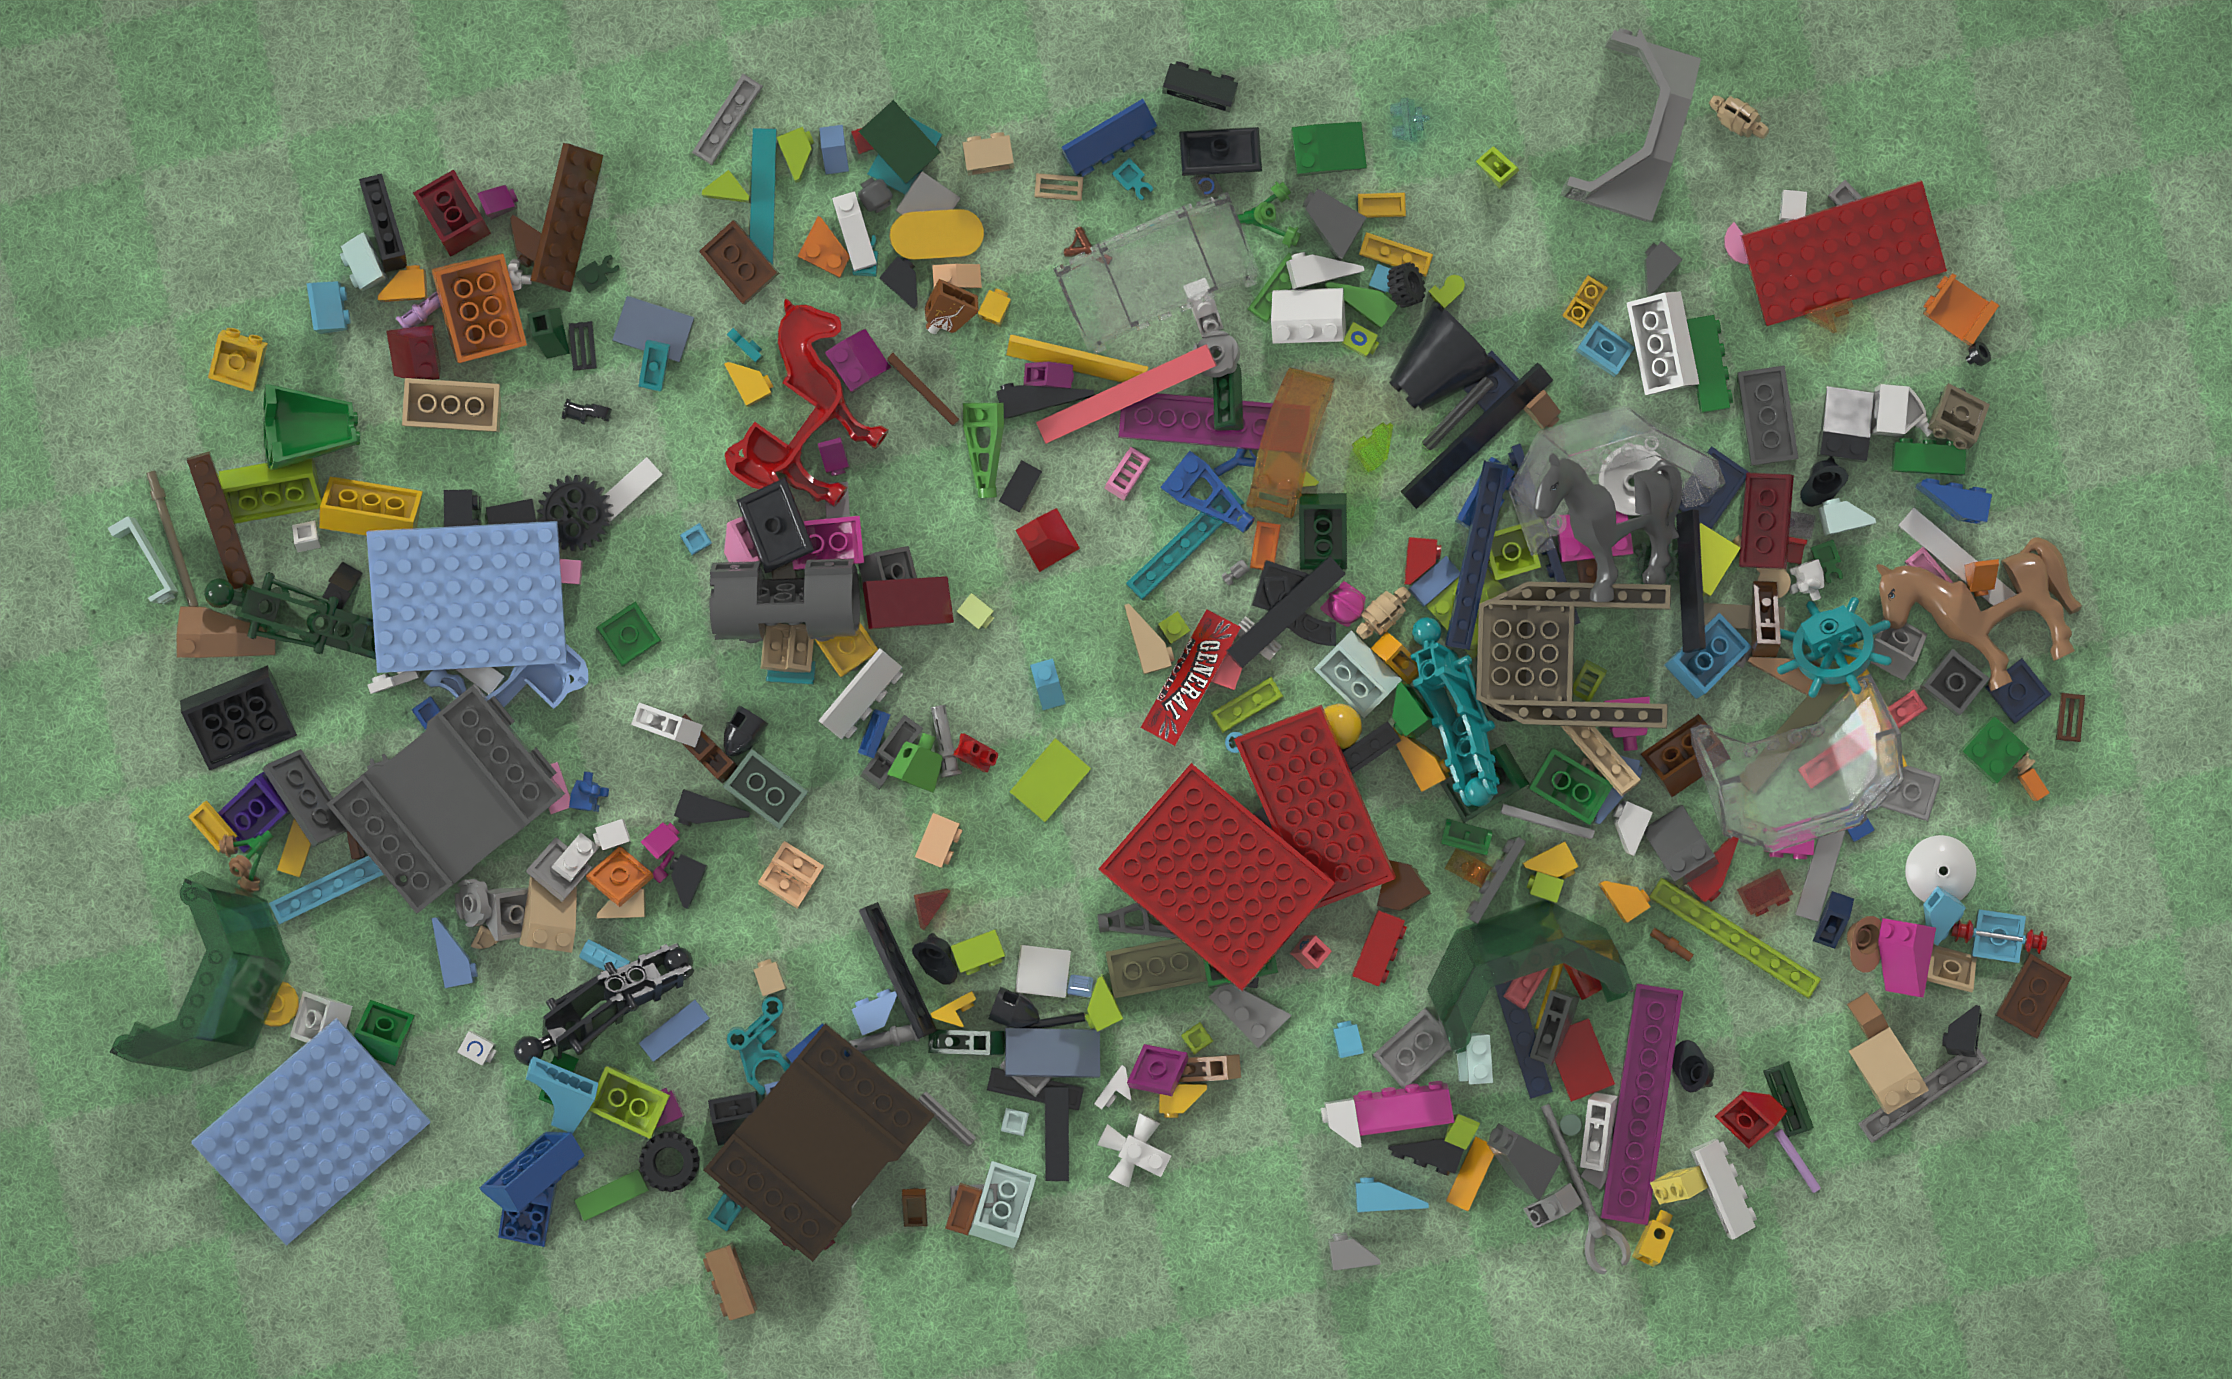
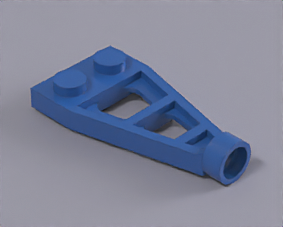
M1191 451L1186 454L1161 486L1163 491L1179 503L1230 524L1243 533L1250 528L1255 520L1253 516L1245 512L1210 466ZM1199 478H1205L1213 489L1212 494L1206 500H1200L1190 494L1191 488ZM1218 495H1222L1231 504L1226 513H1220L1211 507V504Z

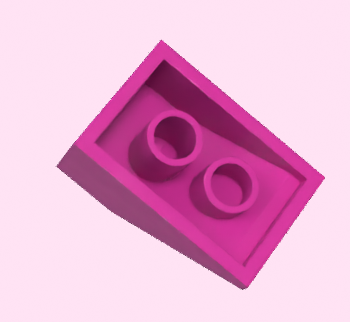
M860 516L803 521L815 551L793 561L794 571L804 570L807 560L854 559L855 564L864 563Z
M1882 918L1878 944L1885 991L1924 998L1936 932L1935 927Z

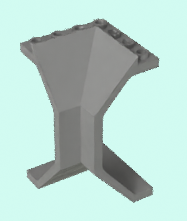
M1619 28L1618 31H1613L1606 42L1605 48L1640 58L1660 89L1644 146L1640 151L1594 181H1585L1570 176L1563 185L1560 196L1651 223L1673 163L1692 100L1701 58L1646 41L1640 28L1635 36H1632L1633 32Z

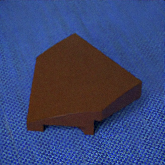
M1389 860L1396 878L1381 884L1377 906L1403 911L1432 893L1425 886L1416 868H1413L1410 864Z

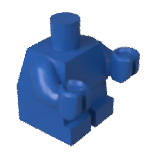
M584 772L583 781L576 780L572 789L569 808L599 812L600 805H597L598 796L608 797L609 788L601 787L598 783L592 782V772Z

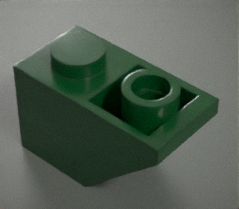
M560 308L527 314L532 338L547 359L570 354Z

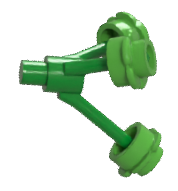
M1276 181V184L1271 187L1274 194L1258 206L1245 211L1244 214H1237L1236 222L1238 224L1246 223V225L1253 224L1254 226L1262 227L1283 236L1282 244L1287 245L1288 248H1291L1292 245L1296 247L1301 237V233L1297 232L1298 227L1295 229L1289 226L1285 232L1269 225L1276 219V209L1271 202L1276 198L1281 203L1286 199L1290 200L1288 195L1291 191L1284 182L1279 184Z

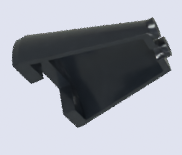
M1436 301L1428 309L1390 376L1392 380L1389 382L1397 392L1403 390L1408 395L1405 400L1414 409L1419 407L1422 411L1500 369L1494 359L1486 354L1485 349L1446 309L1443 311L1441 309L1442 306Z

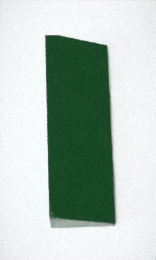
M1238 363L1233 373H1228L1221 377H1213L1215 430L1243 429L1242 374Z
M1788 1061L1764 1070L1763 1072L1773 1098L1781 1104L1778 1096L1779 1093L1784 1108L1787 1110L1781 1119L1787 1136L1791 1137L1814 1128L1790 1062ZM1771 1074H1772L1773 1079H1774V1081H1775L1777 1090H1776V1088H1775V1085H1774V1082H1773V1080H1772ZM1786 1115L1788 1116L1793 1131L1790 1128Z

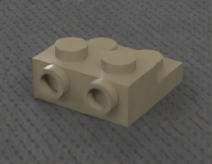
M1948 383L1944 387L1938 406L1933 411L1928 429L1932 430L1933 435L1937 438H1947L1953 441V445L1956 448L1969 450L1977 442L1990 404Z

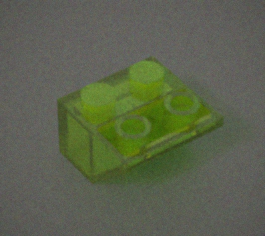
M1382 422L1372 429L1373 435L1366 439L1365 436H1362L1352 444L1353 449L1350 453L1366 475L1388 459L1393 431L1391 422L1387 425Z

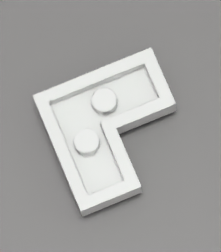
M404 671L397 672L398 675L389 677L388 674L372 678L373 683L368 684L370 694L420 678L419 672Z

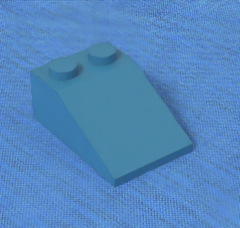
M1720 613L1705 625L1706 649L1684 653L1682 646L1664 664L1695 699L1706 694L1752 647Z

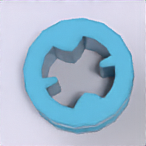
M1232 732L1226 737L1225 746L1228 749V751L1232 753H1239L1237 747H1234L1232 749L1229 746V744L1231 743L1229 742V739L1231 737L1236 738L1243 734L1239 732Z

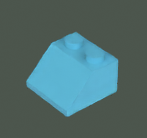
M338 281L306 283L314 331L319 334L348 330L347 324H351L349 310L344 308L343 301L347 300L345 286L341 287V283Z

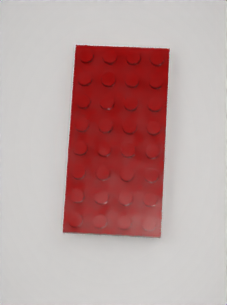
M1921 180L1740 235L1766 326L1947 271L1925 188Z
M1322 704L1234 739L1273 831L1335 882V886L1315 909L1396 878Z

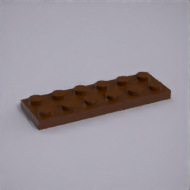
M563 143L530 281L571 292L603 160L602 154L569 143Z

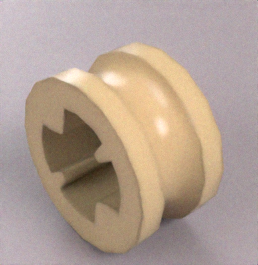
M2028 752L2012 767L2013 769H2018L2019 775L2035 763L2034 759L2031 760L2029 758L2030 754Z

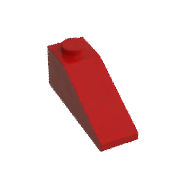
M1737 833L1729 837L1713 853L1719 864L1686 884L1702 902L1707 900L1712 902L1721 894L1719 889L1723 886L1740 838Z

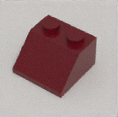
M434 325L386 331L394 376L404 379H440L441 366Z

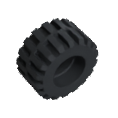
M673 1131L660 1133L651 1138L642 1148L641 1156L639 1157V1169L644 1176V1180L651 1187H655L662 1192L681 1190L694 1180L699 1171L700 1156L698 1155L697 1146L695 1147L693 1141L682 1133L679 1134ZM664 1148L677 1149L683 1156V1167L676 1175L667 1176L657 1169L656 1157Z

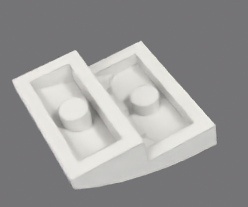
M1020 945L1015 992L1065 998L1071 951Z

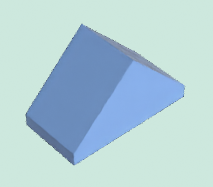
M843 125L819 128L826 175L849 172Z

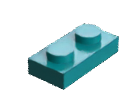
M652 340L646 341L638 387L660 392L663 390L670 344Z

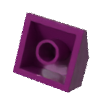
M866 329L844 339L825 352L851 393H854L891 368Z

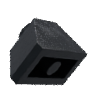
M897 257L879 279L910 307L916 310L918 308L916 272L913 270L915 265L905 257L903 260Z
M680 854L679 858L674 857L670 866V870L673 871L671 877L682 906L689 909L708 865Z
M1975 1005L1952 1022L1948 1027V1033L1944 1032L1942 1046L1946 1047L1948 1055L1976 1057L1982 1010L1979 1005Z

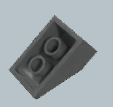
M1683 805L1648 825L1645 829L1644 834L1678 888L1719 864Z

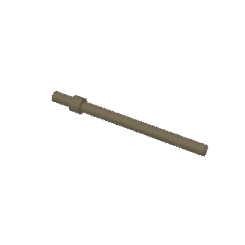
M156 471L148 472L146 474L152 490L150 495L152 501L156 502L188 605L198 606L164 499L166 497L164 488L160 487Z

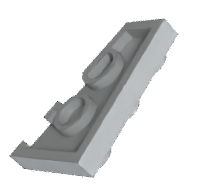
M1234 984L1219 986L1209 996L1257 1048L1292 1016L1245 990L1242 992Z

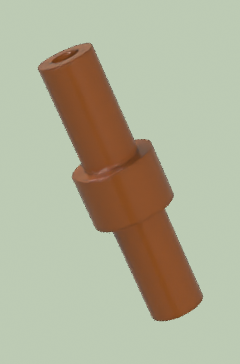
M1654 928L1650 933V936L1665 945L1664 948L1669 952H1675L1688 962L1694 954L1679 944L1680 941L1674 937H1668L1657 928Z

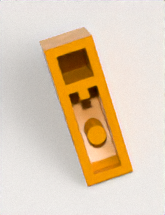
M1394 726L1392 727L1401 739L1396 745L1421 792L1450 777L1448 774L1450 768L1446 767L1445 759L1441 760L1439 755L1418 740L1406 737L1405 735L1401 736Z

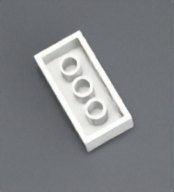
M1681 291L1666 292L1628 302L1627 308L1645 395L1666 393L1699 384Z

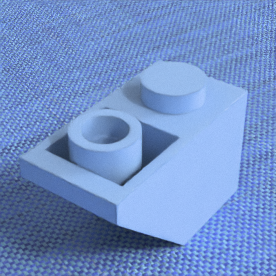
M890 988L877 993L878 998L869 1002L867 997L855 1002L856 1007L852 1009L862 1036L886 1025L898 996L896 991L891 992Z

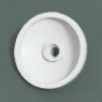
M1640 445L1623 446L1613 451L1603 462L1599 472V484L1610 492L1617 512L1630 516L1640 515L1635 513V486L1631 487L1628 484V480L1634 479V473L1649 470L1662 459L1650 448Z
M1932 836L1919 842L1910 852L1905 866L1906 880L1911 891L1923 902L1928 899L1937 886L1957 899L1962 900L1974 885L1976 863L1971 851L1961 841L1950 836ZM1942 866L1947 869L1945 875L1939 873V869Z

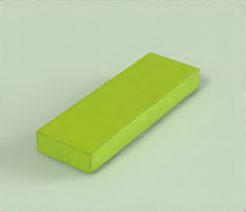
M1270 677L1211 712V715L1222 733L1281 699L1283 695L1273 678Z

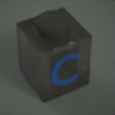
M1214 174L1196 175L1190 178V183L1202 206L1208 204L1211 207L1222 201L1220 197L1224 195V192Z

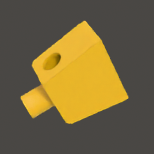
M1660 1210L1656 1220L1652 1219L1648 1222L1632 1254L1633 1258L1652 1267L1660 1264L1674 1232V1229L1668 1227L1673 1218L1672 1214ZM1655 1230L1662 1232L1659 1239L1654 1236Z

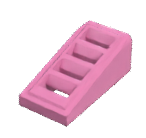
M1130 447L1107 481L1104 489L1124 501L1146 468L1150 458ZM1131 454L1136 456L1133 458L1142 463L1140 467L1128 460ZM1126 464L1130 468L1137 471L1135 475L1130 471L1126 470L1125 468H1123L1124 465ZM1119 473H1122L1126 477L1130 478L1131 481L1127 482L1126 480L1122 479L1118 476ZM1114 481L1126 487L1125 490L1114 484Z

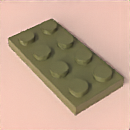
M1179 938L1105 952L1114 998L1207 981L1203 958Z

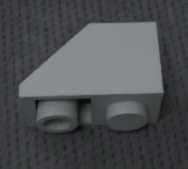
M1569 1183L1523 1209L1536 1229L1567 1215L1581 1205L1582 1202L1572 1184Z

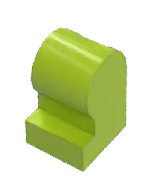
M1450 275L1445 280L1441 289L1434 285L1428 291V294L1444 310L1462 293L1465 287L1464 280L1459 275Z

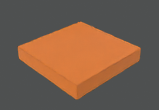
M621 846L586 875V879L619 907L654 878L653 873Z

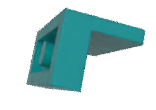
M812 661L810 672L767 670L766 682L814 685L816 661Z

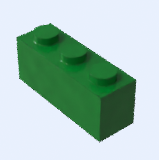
M1899 438V442L1893 443L1891 472L1965 475L1966 449L1956 448L1953 445V441H1946V445H1939L1937 440H1923L1922 443H1913V439Z

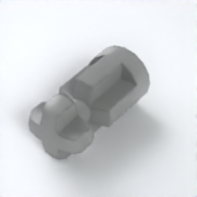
M1241 559L1230 568V574L1226 572L1222 574V579L1227 585L1233 584L1232 579L1234 577L1239 579L1250 569Z

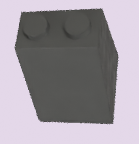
M1317 188L1315 193L1310 191L1303 203V207L1306 208L1304 215L1335 259L1342 261L1363 226L1366 217Z
M1500 1123L1492 1130L1487 1143L1514 1185L1540 1200L1562 1158Z

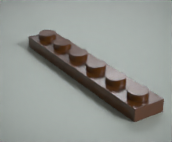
M210 451L188 457L187 463L228 581L233 586V589L243 587L244 583L248 585L254 584V578Z

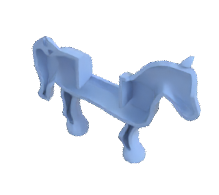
M566 644L567 663L514 666L510 678L486 697L489 700L495 696L502 706L505 707L528 684L554 709L561 703L567 693L578 690L588 683V669L585 661L579 654ZM445 669L433 670L423 681L429 687L446 689L455 698L467 690L464 679L460 675L448 674ZM569 675H572L574 678L572 683H570Z

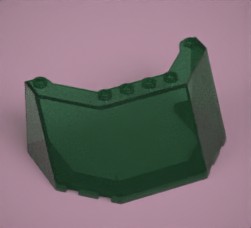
M204 871L185 878L180 889V898L183 903L190 907L206 952L176 1020L155 1028L136 1021L130 1034H123L115 1039L110 1053L127 1061L192 1072L254 1048L291 964L277 924L272 917L267 899Z
M1546 899L1479 921L1478 924L1473 923L1456 929L1427 988L1449 1055L1453 1056L1466 1051V1046L1471 1041L1470 1029L1491 987L1562 963L1599 980L1607 1003L1630 996L1634 990L1631 979L1607 929Z

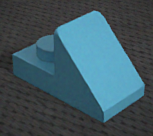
M1053 659L1030 665L1042 709L1047 710L1066 704Z

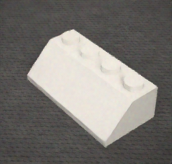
M879 648L819 719V722L841 740L844 737L849 739L858 729L854 725L860 718L864 721L873 711L870 706L875 701L880 703L887 695L886 687L890 683L895 685L902 677L903 673L900 671L903 667Z
M1715 1138L1690 1149L1696 1165L1700 1166L1708 1185L1707 1191L1727 1237L1733 1240L1755 1228L1756 1226L1753 1221L1757 1220L1752 1207L1747 1208L1744 1199L1748 1198L1742 1185H1737L1735 1177L1738 1174L1733 1163L1728 1164L1725 1156L1729 1153L1724 1142L1719 1143V1140Z

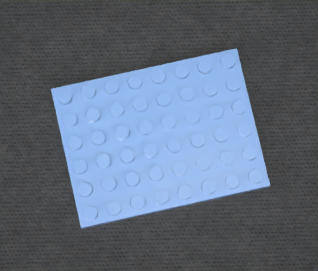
M558 521L366 532L377 673L567 663Z
M336 1018L193 1139L192 1144L287 1246L429 1125L431 1121Z

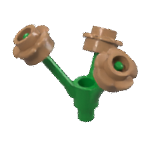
M268 830L261 836L258 835L255 839L250 838L236 842L234 835L228 836L225 834L223 840L219 841L220 851L222 854H226L227 857L237 854V847L249 845L252 848L246 856L237 855L231 858L229 862L231 873L241 877L237 884L240 885V890L244 893L253 894L260 889V879L255 874L261 856L268 846L267 843L274 837ZM257 853L252 866L249 860Z

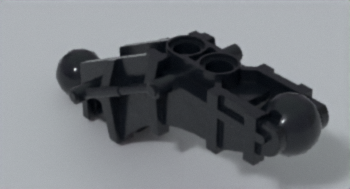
M678 943L671 946L665 944L660 946L659 950L652 953L639 955L638 960L618 969L615 968L612 962H607L604 965L605 971L600 972L599 975L579 985L557 1000L549 998L546 1001L550 1012L543 1016V1037L538 1039L529 1035L520 1038L514 1046L516 1059L521 1064L529 1066L533 1057L541 1059L544 1051L549 1049L552 1050L557 1060L562 1058V1052L571 1048L574 1049L577 1055L583 1054L585 1050L591 1047L592 1042L614 1022L616 1025L622 1023L624 1015L630 1011H636L639 1006L651 1000H654V1002L661 1000V996L674 987L677 989L683 987L684 980L694 973L691 953L687 949L680 947ZM664 965L668 973L661 976L657 968ZM601 1000L607 1001L602 1006H600L591 1014H589L581 1020V1018Z

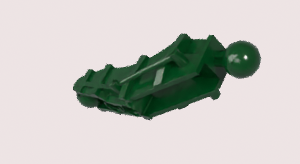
M270 572L266 573L262 588L244 583L242 591L238 592L233 589L229 581L222 578L210 581L205 588L204 595L209 605L214 608H223L229 604L236 605L234 615L252 620L247 634L248 638L256 639L259 636L313 647L314 652L317 654H323L325 645L376 660L374 635L371 639L373 651L361 648L368 625L374 627L373 619L337 609L339 601L337 597L332 596L328 600L275 579V575ZM289 590L315 600H310L308 603L290 597ZM281 599L316 610V612L308 616L306 621L309 632L275 622ZM266 600L269 604L268 610L261 613L259 605L262 601ZM322 617L324 625L321 629L317 630L315 621ZM345 624L346 632L344 635L339 636L337 628L339 625ZM260 625L264 631H259ZM280 629L286 630L292 633L299 634V637L302 640L289 638L287 636L278 635L276 633L279 632Z

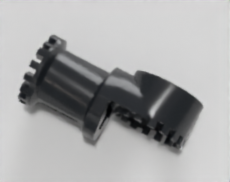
M567 398L564 404L566 408H563L565 411L562 412V419L581 421V424L585 425L587 417L591 416L593 418L594 416V418L601 417L602 420L605 418L604 421L609 422L612 409L597 404L580 405L571 402V399Z

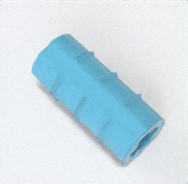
M590 939L585 943L579 955V958L605 971L604 965L607 962H612L616 969L631 962L621 955L612 952L611 949H607Z

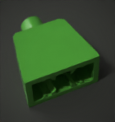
M922 733L918 745L905 742L887 775L934 793L942 762V755L931 751L936 737Z

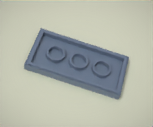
M1006 1028L1005 1076L1100 1078V1031Z

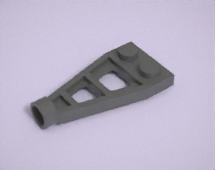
M1138 903L1128 905L1108 914H1097L1100 933L1117 931L1168 938L1177 937L1165 926L1151 924L1148 920V912ZM1140 910L1143 914V925L1127 926L1124 916L1129 912ZM1108 918H1111L1113 921L1110 927L1108 925Z

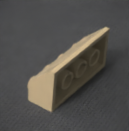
M405 378L402 426L500 433V384Z

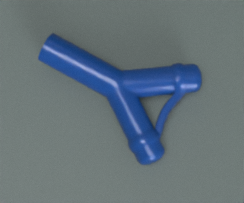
M1238 449L1232 459L1214 468V471L1219 477L1238 465L1260 468L1262 466V459H1258L1252 450H1249L1253 458L1244 457L1247 449Z

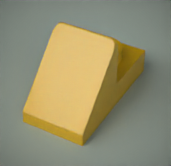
M973 991L930 1014L934 1019L964 1028L965 1026L956 1010L961 1009L964 1012L975 1006L973 1001L977 998Z

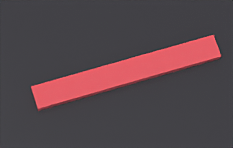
M1206 344L1036 422L1045 443H1049L1217 365Z

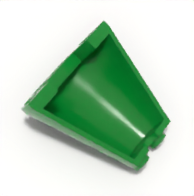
M265 384L263 410H265V421H263L264 447L267 466L270 470L281 469L360 445V431H356V428H354V426L358 425V413L353 412L352 402Z

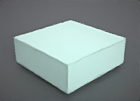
M1006 1108L1001 1131L1024 1136L1029 1113Z

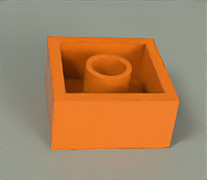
M2029 768L2017 776L2033 801H2038L2050 793L2034 768Z

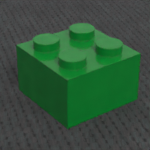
M1994 716L1987 720L1959 752L1995 784L2007 774L2029 748Z

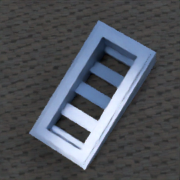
M1071 975L1067 993L1091 997L1093 978Z

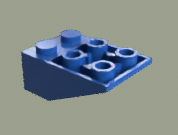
M1929 478L1916 484L1915 488L1956 520L1980 525L1987 522L1992 494L1986 493L1987 489L1972 487L1967 490L1963 489V485L1958 483L1939 485V480Z
M557 1183L551 1184L546 1188V1192L541 1197L533 1199L529 1203V1207L520 1213L502 1209L498 1238L545 1247Z

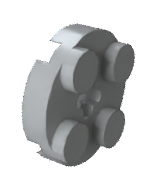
M1211 331L1203 335V339L1198 344L1196 342L1193 350L1207 344L1211 354H1214L1215 350H1219L1221 355L1218 358H1214L1217 366L1201 374L1208 377H1221L1228 373H1233L1240 359V348L1235 339L1224 331Z
M476 879L461 881L458 884V887H461L460 893H455L457 914L460 920L465 919L467 927L480 926L486 919L491 918L492 910L488 903L487 885L484 881L479 882Z

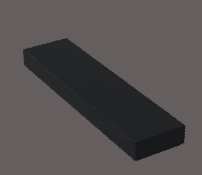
M991 1068L987 1091L1045 1103V1087L1035 1097L1014 1078L1005 1076L1003 1069ZM1050 1080L1045 1085L1069 1086V1109L1079 1111L1084 1087Z
M1045 1086V1181H1069V1086Z

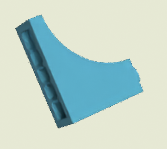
M533 1057L529 1063L526 1080L533 1082L543 1089L553 1103L554 1114L551 1125L573 1134L595 1100L598 1082L536 1057Z

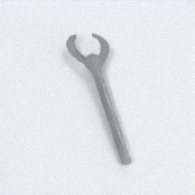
M1550 1104L1542 1106V1112L1588 1216L1589 1228L1585 1241V1256L1588 1265L1599 1274L1607 1272L1596 1261L1594 1252L1595 1239L1606 1234L1618 1243L1623 1255L1621 1263L1622 1265H1627L1631 1254L1628 1241L1618 1230L1603 1222L1595 1213V1209L1580 1178L1578 1169L1572 1159Z

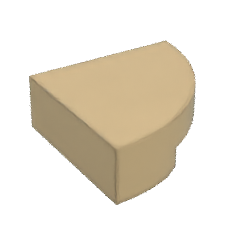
M481 925L471 947L477 949L489 948L499 941H495L489 928Z

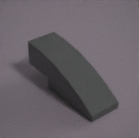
M904 715L860 776L880 790L890 776L887 775L903 744L905 742L914 743L923 728Z

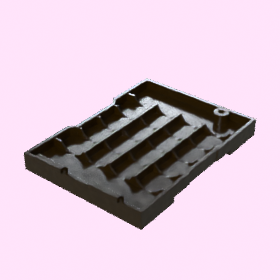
M825 1023L780 1077L779 1082L765 1099L745 1119L703 1171L720 1184L718 1188L741 1208L748 1207L771 1227L769 1231L791 1250L795 1251L798 1249L814 1262L852 1216L853 1204L888 1162L897 1161L936 1114L830 1025ZM845 1050L851 1051L849 1057L844 1055Z

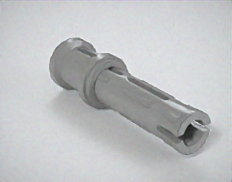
M946 706L931 707L939 745L938 754L942 755L941 766L943 773L941 778L960 775L962 771L959 770L957 758L953 755L956 748L953 747Z
M911 1024L901 1027L892 1026L890 1031L850 1040L849 1042L853 1046L857 1045L858 1047L856 1048L864 1052L891 1044L899 1047L901 1043L912 1040L918 1042L920 1039H917Z

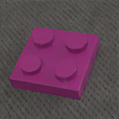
M1144 1044L1127 1081L1129 1088L1173 1096L1188 1062V1054L1186 1052Z

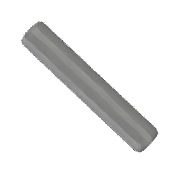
M924 1092L918 1100L936 1114L934 1117L962 1143L970 1146L975 1141L976 1137L928 1092Z

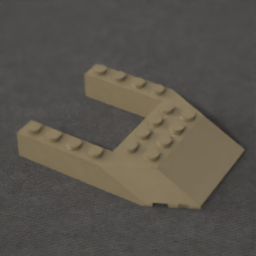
M1525 582L1518 587L1480 603L1476 699L1522 724L1667 729L1668 704L1573 702L1575 608L1671 610V585L1613 584V600L1594 602L1590 600V591L1595 583Z

